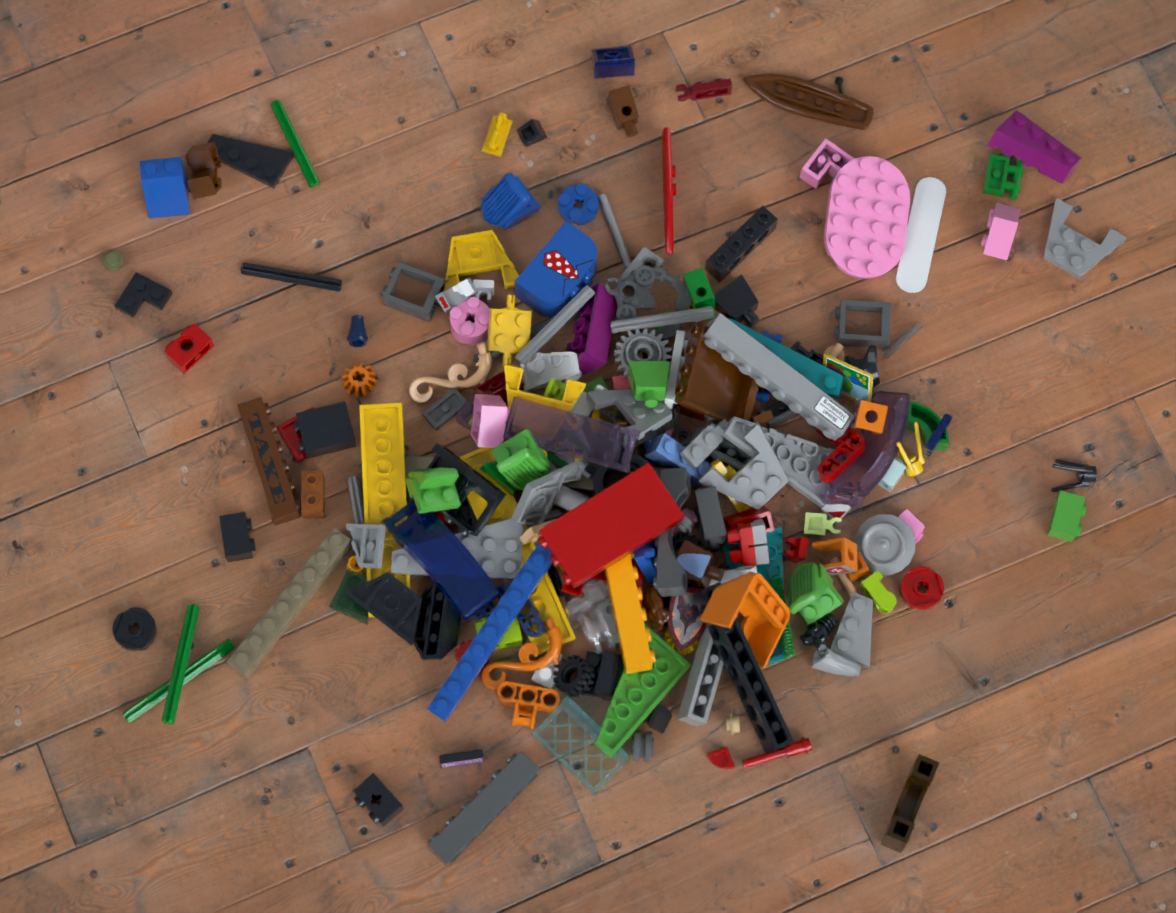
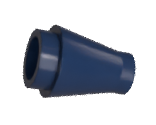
M361 315L351 317L347 340L352 347H363L368 340L364 317Z

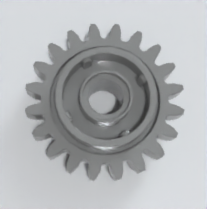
M645 327L643 333H640L639 329H635V334L628 330L627 338L623 335L621 336L620 341L622 343L617 342L616 348L618 350H614V356L617 357L614 364H620L618 372L625 371L623 378L628 377L629 361L671 362L672 356L668 354L671 353L672 349L665 348L668 345V340L661 341L663 334H659L656 337L655 329L649 334L647 327ZM645 353L648 358L641 359L638 357V354Z

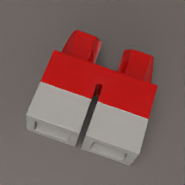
M762 519L754 520V522L747 524L737 523V528L726 530L728 543L739 542L740 548L729 550L731 563L742 562L744 566L770 564L765 524Z

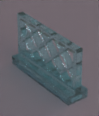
M567 695L561 701L562 703L532 735L595 795L632 757L620 747L613 755L618 764L612 770H603V757L608 756L603 754L602 750H600V754L588 755L587 742H595L600 726ZM562 710L569 715V724H557V715ZM572 719L578 724H572ZM557 727H569V740H557ZM572 727H582L584 729V739L572 740ZM544 728H554V740H544L539 734ZM587 733H588L593 739H587ZM572 742H584L585 755H572ZM548 743H554V749ZM557 743H569V755H559L557 753ZM600 757V770H588V758ZM563 758H569V763ZM572 758H585V770H575L572 767ZM579 773H585V779ZM588 773H600V782L595 788L588 783Z

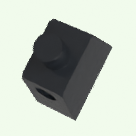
M742 275L714 295L715 310L726 318H731L739 323L744 320L750 327H753L760 320L754 313L758 308L759 302Z

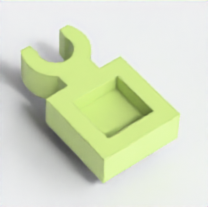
M806 512L804 534L826 536V530H830L834 534H840L841 530H835L833 524L835 522H842V519L835 517L827 520V514Z

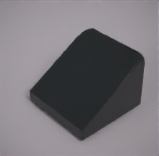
M534 119L529 120L517 129L525 147L547 138L540 122Z
M659 703L649 720V727L659 733H664L672 718V714Z

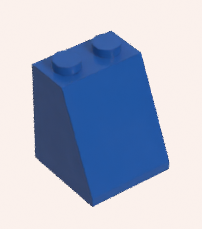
M173 157L140 161L141 183L149 219L190 215L189 191L186 185L188 178L182 158Z

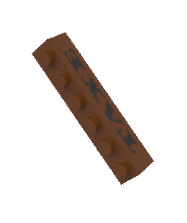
M262 397L237 404L275 525L300 518L298 511L301 510L299 499H294L292 494L293 491H296L293 480H288L286 475L287 472H290L287 461L281 460L280 453H283L280 440L275 441L274 438L277 430L274 421L269 422L268 416L272 414L268 403L264 404Z

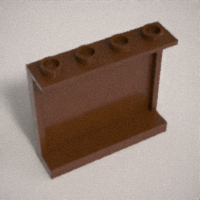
M706 320L695 323L690 330L691 337L685 349L686 357L680 369L681 377L679 384L675 388L676 396L674 402L718 421L725 419L729 423L730 419L734 416L750 421L759 385L749 375L740 372L738 367L732 362L723 359L722 355L716 350L706 346L702 340L704 332L708 328Z

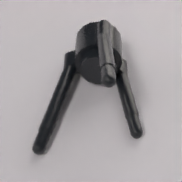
M1058 459L1055 460L1057 464L1052 465L1053 468L1077 471V480H1081V482L1052 488L1051 492L1077 487H1089V482L1094 483L1096 481V466Z

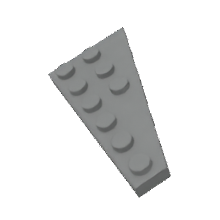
M735 416L732 417L722 436L751 457L758 452L744 438V434L755 423ZM762 427V431L789 478L787 484L820 508L825 507L842 474L833 482L825 483L819 479L817 469L835 449L818 446L817 443L789 434L785 435L771 428ZM839 455L836 460L844 461L847 459V456Z

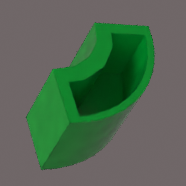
M907 401L904 409V429L915 433L914 422H918L920 438L923 441L924 449L946 451L949 445V436L941 418L929 407L917 402Z

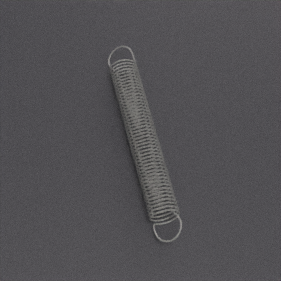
M915 322L911 329L908 328V331L906 330L888 349H885L886 352L883 351L882 353H885L887 358H889L895 352L893 350L900 348L906 342V339L911 338L917 332V329H920V326L916 325Z

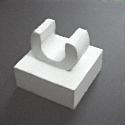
M473 280V284L478 291L475 297L480 300V296L486 295L487 302L490 303L492 300L491 296H494V280Z

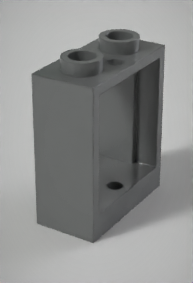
M398 262L397 267H393L390 272L389 279L391 280L388 286L385 285L381 293L383 304L430 322L438 305V300L435 296L444 291L445 279ZM402 274L433 285L423 307L392 296Z
M841 299L840 305L835 308V319L839 320L838 326H835L834 338H838V343L843 346L868 348L870 345H875L876 348L887 349L890 342L891 303ZM846 310L879 312V336L845 334Z
M716 486L695 490L693 504L704 550H709V552L720 551L722 546L725 545L727 534Z

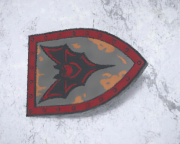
M687 586V595L670 596L668 605L670 618L667 620L669 634L680 651L696 642L706 629L705 622L700 620L702 615L692 596L693 593L702 589Z

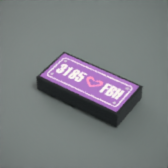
M479 749L440 755L439 760L441 768L484 762L483 750Z

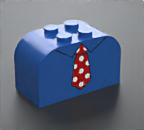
M565 221L515 280V297L544 317H552L558 314L586 285L591 287L593 284V278L597 271V247L594 241L571 223Z

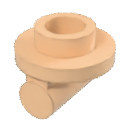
M840 343L830 346L825 350V354L844 361V346Z

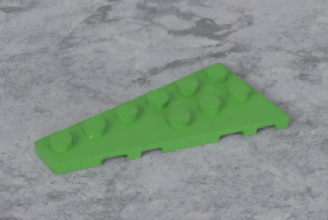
M645 625V629H649L651 641L648 642L649 649L654 650L655 663H652V669L626 674L625 668L623 669L594 743L609 758L613 757L691 666L688 661L647 625Z

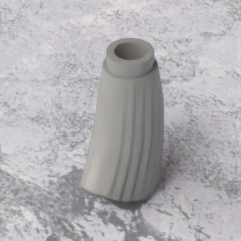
M826 648L824 652H820L818 649L815 650L811 668L842 676L858 677L861 664Z

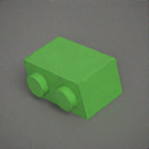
M1060 490L1056 498L1047 536L1072 542L1076 536L1079 537L1082 529V524H1079L1080 517H1084L1087 505L1084 504L1085 497Z

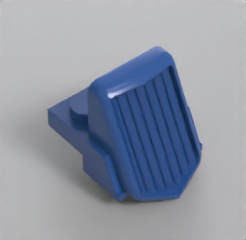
M511 172L505 174L481 198L484 221L497 227H503L504 230L521 223L524 217L539 211L541 207L519 177L514 176Z

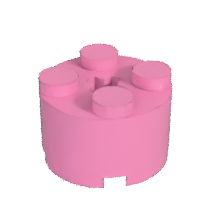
M470 297L457 306H453L450 310V327L453 337L458 342L477 345L488 338L489 307L477 297Z

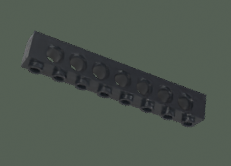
M720 582L692 594L701 615L712 596V592L721 585ZM737 617L731 628L705 622L764 752L777 751L794 742Z

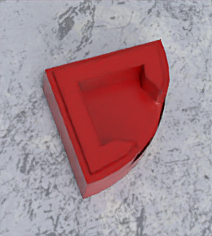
M727 746L706 754L709 761L718 768H735Z

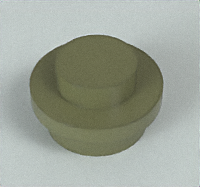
M112 250L105 253L102 262L106 269L116 271L123 265V257L118 251Z

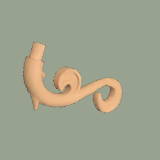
M485 342L477 344L479 361L476 363V366L479 367L471 377L463 380L457 379L459 374L465 378L468 371L464 364L456 362L448 368L447 375L449 380L434 377H418L413 379L408 388L410 397L418 403H424L431 398L433 394L431 386H428V390L425 393L417 391L418 385L424 382L450 389H466L478 383H484L492 362L490 351L487 350Z

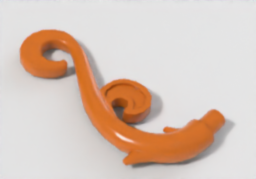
M552 618L544 621L549 630L547 632L549 638L546 643H550V647L547 653L540 659L531 661L529 656L533 654L535 657H538L539 649L533 643H526L519 650L521 662L502 661L488 664L483 669L481 675L482 682L487 688L497 690L498 686L507 680V674L504 671L501 672L500 679L493 680L490 673L495 668L535 671L548 666L553 661L556 665L559 664V655L563 643L562 634L559 626L556 627Z

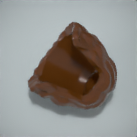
M653 585L643 594L642 608H645L646 616L651 622V626L657 631H661L668 627L670 596L662 597Z

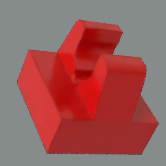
M803 537L786 539L784 543L789 544L791 549L784 550L782 554L789 558L788 561L793 563L805 560L809 539Z

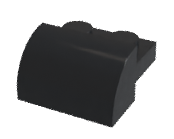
M587 651L585 660L592 664L591 667L595 670L592 673L595 674V678L591 679L594 681V684H589L588 687L591 688L589 692L584 690L585 695L611 701L624 669L622 655L604 651V653Z

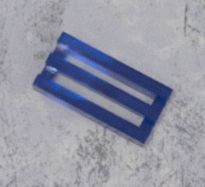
M947 413L944 414L922 452L923 455L928 458L930 457L950 425L952 416Z

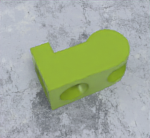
M877 570L863 580L859 587L868 598L873 600V605L880 613L888 614L894 609L897 601L895 595L887 591L882 585L883 575Z

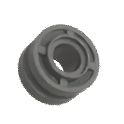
M635 730L631 744L633 761H639L640 757H643L644 762H650L651 757H653L654 747L652 732L647 731L645 735H642L641 731Z

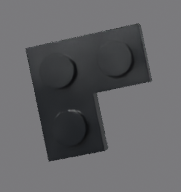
M136 272L116 302L115 309L134 318L144 301L162 310L173 293L172 290Z

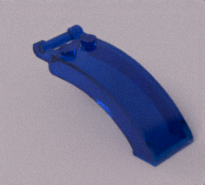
M411 498L410 503L390 518L386 517L381 523L386 526V530L393 535L395 541L431 577L453 608L465 620H468L498 597L500 593L472 554L434 513L418 514L417 510L399 525L394 526V524L413 510H417L415 500Z

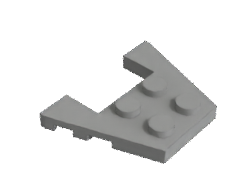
M1057 198L1053 207L1043 259L1079 279L1104 257L1111 254L1118 246H1121L1127 237L1110 229L1101 245L1063 224L1073 207Z
M632 389L587 392L586 399L595 410L616 405L632 425L616 431V437L625 448L631 446L632 441L635 439H642L649 430L654 431L672 420V412L663 401H658V405L654 408H648L645 406V401L634 399Z
M756 422L744 434V438L758 452L729 480L711 466L699 478V482L708 487L716 486L717 491L759 510L789 481V478L762 431V427Z
M578 460L528 483L524 487L522 496L512 515L515 522L533 526L534 524L539 525L561 517L563 514L558 509L551 510L563 483L579 480L586 464L582 460Z

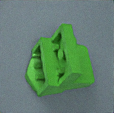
M525 429L491 450L498 463L496 465L498 471L511 485L520 490H523L528 483L549 474L548 469L552 467L543 449L537 445L530 429Z
M420 468L409 472V477L405 478L410 498H414L418 514L458 509L461 503L454 484L459 475L455 468Z
M815 563L799 564L788 579L789 610L792 614L799 611L808 624L813 623L844 602L832 585L834 580L822 564L818 566Z

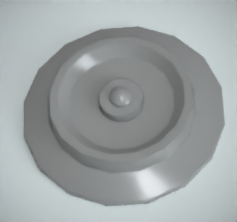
M879 514L867 519L860 526L855 537L857 553H861L869 570L873 573L877 570L882 575L898 573L911 562L915 553V537L912 529L903 519L892 514Z

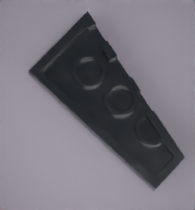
M212 134L207 142H215L221 163L272 188L276 187L294 157V152Z

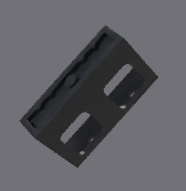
M436 443L432 449L436 456L428 468H455L458 471L459 476L455 487L461 505L471 491H475L487 501V507L473 526H470L457 515L458 509L440 511L443 513L442 518L451 524H457L459 526L457 530L462 534L478 536L506 494L447 447Z

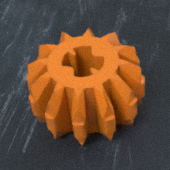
M362 362L359 364V367L352 363V370L346 368V374L341 377L342 381H344L342 384L343 389H348L347 393L349 395L355 392L357 399L360 393L367 397V391L373 392V386L377 385V380L375 379L377 376L376 372L371 371L370 365L364 368V363Z

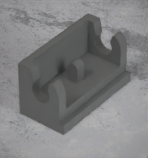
M781 400L757 413L759 415L771 410L774 418L769 420L767 429H774L799 415L793 412Z

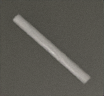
M601 194L598 196L625 269H627L632 261L606 194Z

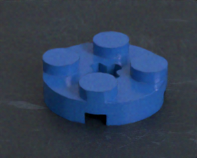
M580 183L566 188L561 193L558 210L563 220L577 225H585L595 219L599 209V200L591 188ZM576 201L583 203V208L581 209L579 207L574 208L573 206Z

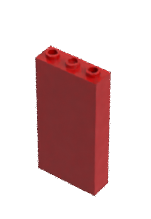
M647 463L540 529L539 538L537 539L542 548H547L551 553L549 558L555 567L559 566L562 570L561 577L566 585L571 584L574 589L684 520V515L650 463Z

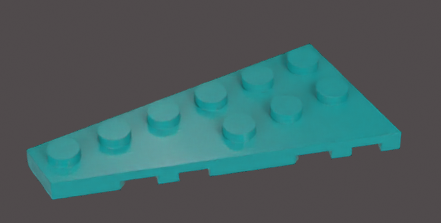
M729 318L735 325L760 344L768 347V350L828 396L840 398L844 381L842 375Z

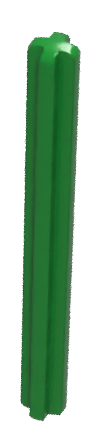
M188 604L162 716V722L166 725H173L176 718L199 614V607L196 604Z
M226 639L186 668L183 685L234 650L233 643ZM171 679L125 710L122 714L126 721L132 722L166 698Z

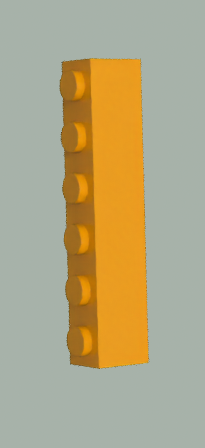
M634 552L605 569L626 674L651 670L652 663H655L654 650H650L648 644L651 641L650 630L645 629L644 621H647L645 608H641L639 601L643 600L641 587L636 586L635 581L638 579L637 567H633L631 559H634Z

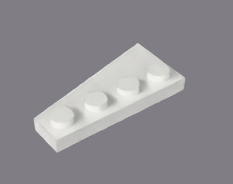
M680 330L676 332L664 401L671 412L673 403L677 404L674 402L676 396L675 388L679 384L681 377L678 374L679 369H681L685 361V357L681 355L682 352H685L688 340H684L685 331Z

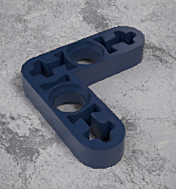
M513 580L473 601L468 607L470 618L480 620L489 617L496 607L491 602L492 596L499 594L502 598ZM529 597L526 602L530 606L529 613L523 615L519 612L517 618L528 636L540 637L545 632V623L532 598ZM487 604V606L489 607L480 611L481 616L479 614H474V611H476V605L477 607H483ZM535 615V618H531L534 624H539L538 632H531L532 623L530 621L525 622L524 619Z

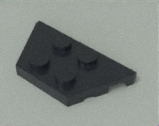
M389 572L346 593L347 596L412 646L423 600L420 596Z

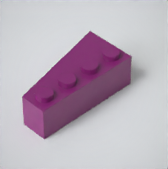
M1018 110L995 130L987 145L992 149L997 147L1003 150V154L1008 157L1013 155L1021 159L1022 164L1038 168V172L1061 184L1074 172L1081 160L1080 156Z
M600 283L591 287L595 294L579 309L578 314L581 317L572 329V332L575 333L572 343L569 342L566 347L567 352L577 353L579 370L582 372L581 376L606 365L608 360L607 355L612 332L611 322L614 321L617 303L615 296L610 295L604 288V285Z

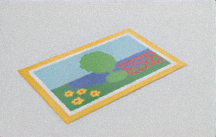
M824 353L823 366L842 375L844 378L840 395L853 401L864 400L871 402L873 375Z

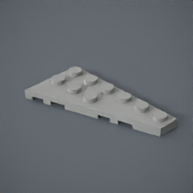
M511 518L484 526L478 536L471 534L466 536L462 533H457L392 551L391 574L452 575L465 578L514 580L521 570L522 541L520 537L523 535L524 524L516 523Z

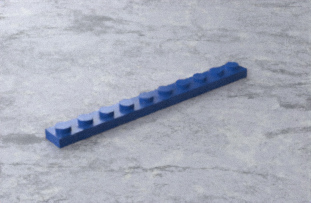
M540 543L537 544L428 706L427 710L445 722L552 565L549 558L551 553L547 548L543 549Z

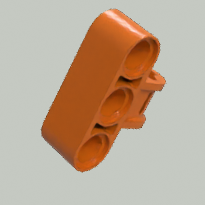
M509 681L501 683L497 689L499 702L506 706L515 707L512 726L523 725L534 730L537 711L553 713L560 705L559 694L553 689ZM509 689L513 692V695L505 698L501 693L503 690ZM526 693L534 695L532 701H525L522 697ZM553 697L556 702L553 705H547L544 703V699Z

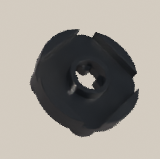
M138 607L129 608L130 610L118 614L112 627L117 643L129 651L146 650L154 641L157 633L156 622L147 610ZM135 624H138L139 633L132 634V631L129 630L130 626L134 627Z

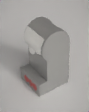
M468 278L435 297L444 312L448 314L453 306L455 307L468 298L474 297L478 294V291L471 279Z

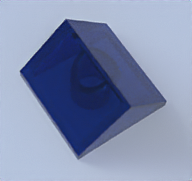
M631 46L591 49L594 79L634 75L635 58Z

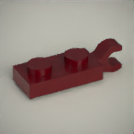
M718 78L706 83L700 81L691 85V88L684 84H679L676 86V92L683 91L684 94L678 95V101L682 102L687 99L695 101L731 95V78Z

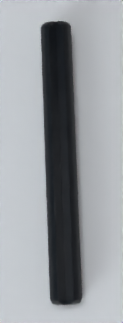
M246 262L242 263L241 274L338 292L342 288L341 279Z

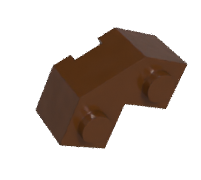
M215 142L192 146L186 153V162L192 169V174L187 179V189L191 192L193 199L216 195L221 188V179L217 177V168H221V160Z

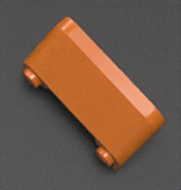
M749 572L719 585L712 592V596L700 620L731 628L740 611L744 616L740 626L759 667L765 668L789 621L790 610L761 574Z

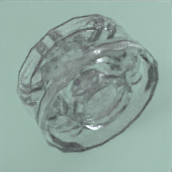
M596 606L590 608L591 619H588L583 612L577 614V617L589 645L595 654L598 655L602 653L600 642L603 641L609 649L615 645L602 614Z

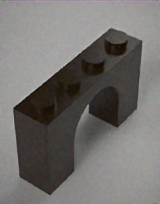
M921 754L917 756L880 845L899 853L903 851L909 841L915 826L916 815L933 781L939 762Z

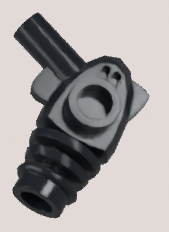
M829 613L816 622L808 624L806 632L799 637L804 646L814 645L820 652H824L826 645L823 642L833 628L836 627L838 620L833 614Z

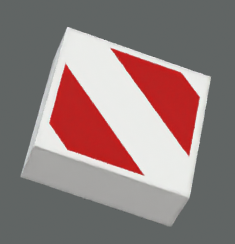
M834 494L825 507L821 508V512L827 514V517L830 519L835 517L842 519L850 511L851 507Z

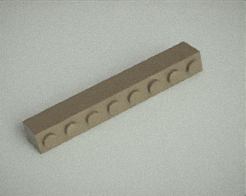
M336 528L332 529L229 658L227 663L230 669L245 680H248L352 549L350 538Z

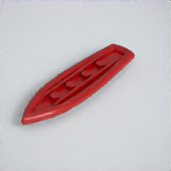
M665 127L662 132L665 251L668 255H671L674 251L673 196H676V183L672 182V177H676V165H672L671 129Z

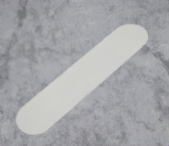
M923 178L918 182L915 189L907 226L905 247L896 275L898 286L905 292H919L924 289L927 283L946 196V187L937 178Z

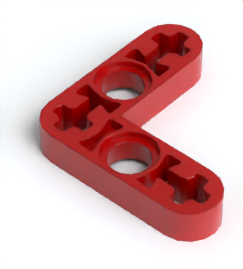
M815 426L816 431L838 446L818 466V475L822 482L830 483L836 480L864 452L866 448L864 437L850 427H847L843 437H839L834 441L824 436L823 432ZM839 455L847 456V459L844 461L836 460Z

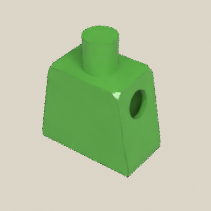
M629 361L628 379L635 400L645 401V406L648 408H654L658 405V401L665 400L670 361Z

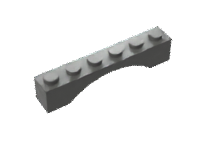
M686 467L661 469V477L659 478L679 509H681L690 497L691 475ZM673 528L655 538L658 556H655L654 559L655 568L657 569V576H654V588L658 590L662 597L687 595L688 575L675 556L672 539Z

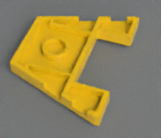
M493 230L451 238L444 291L460 283L459 277L499 269L502 272L505 289L515 287V280L519 275Z
M505 364L508 408L510 409V432L520 433L525 429H530L533 437L552 441L586 387V383L567 379L563 400L519 390L524 368Z

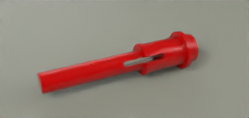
M802 737L801 740L790 743L777 751L742 760L744 768H748L784 756L789 758L801 753L809 754V751H812V746L809 738L804 739Z

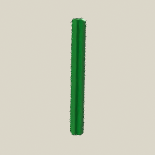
M278 99L271 102V108L311 188L320 184L319 179L281 100Z

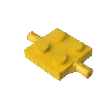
M507 295L506 307L500 309L489 308L487 350L503 353L502 366H505V364L511 365L512 354L520 352L530 342L532 311L515 308L516 295Z

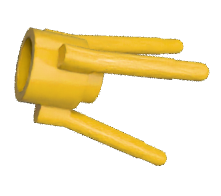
M914 422L918 457L915 455L907 456L900 442L896 443L899 448L898 451L891 440L888 441L896 457L906 466L905 470L909 477L920 474L923 471L922 464L925 463L922 455L918 422Z

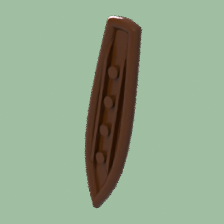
M757 74L743 78L747 86L759 97L780 109L799 116L859 130H866L873 119L874 108L808 80L780 74Z

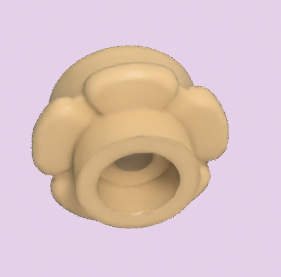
M731 713L730 718H726L727 731H731L732 735L740 733L739 715Z

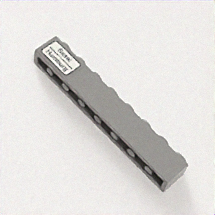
M721 313L704 332L702 340L706 346L716 350L726 361L732 362L738 367L740 372L753 378L760 387L766 388L777 400L783 401L793 412L804 417L807 423L816 426L827 438L834 441L844 434L855 415Z

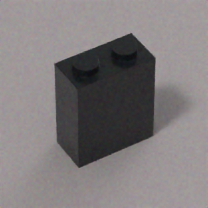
M345 401L296 413L297 421L293 422L296 434L301 433L302 440L298 442L301 453L305 452L307 459L356 447Z

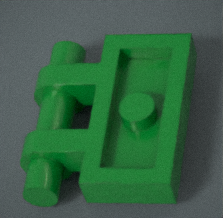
M990 154L983 194L1003 197L1004 190L1010 192V200H1017V196L1021 191L1020 179L1024 174L1022 161L1016 160L1015 166L1009 165L1010 157ZM1007 174H1011L1013 176L1012 182L1006 181Z

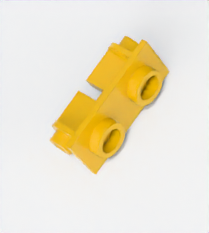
M500 112L499 115H493L481 152L501 157L513 123L512 120L506 118L507 115Z

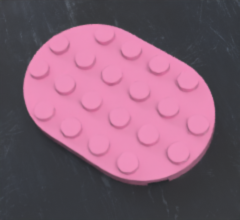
M873 156L859 157L851 160L839 169L831 182L824 228V244L828 256L832 258L837 265L836 267L849 276L859 279L879 277L890 271L903 254L910 208V191L905 177L892 163Z

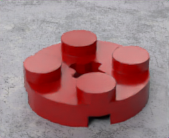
M919 566L907 572L902 580L900 591L902 598L910 608L927 610L940 602L944 592V583L937 572L935 573L928 567ZM919 583L928 587L925 593L917 590Z

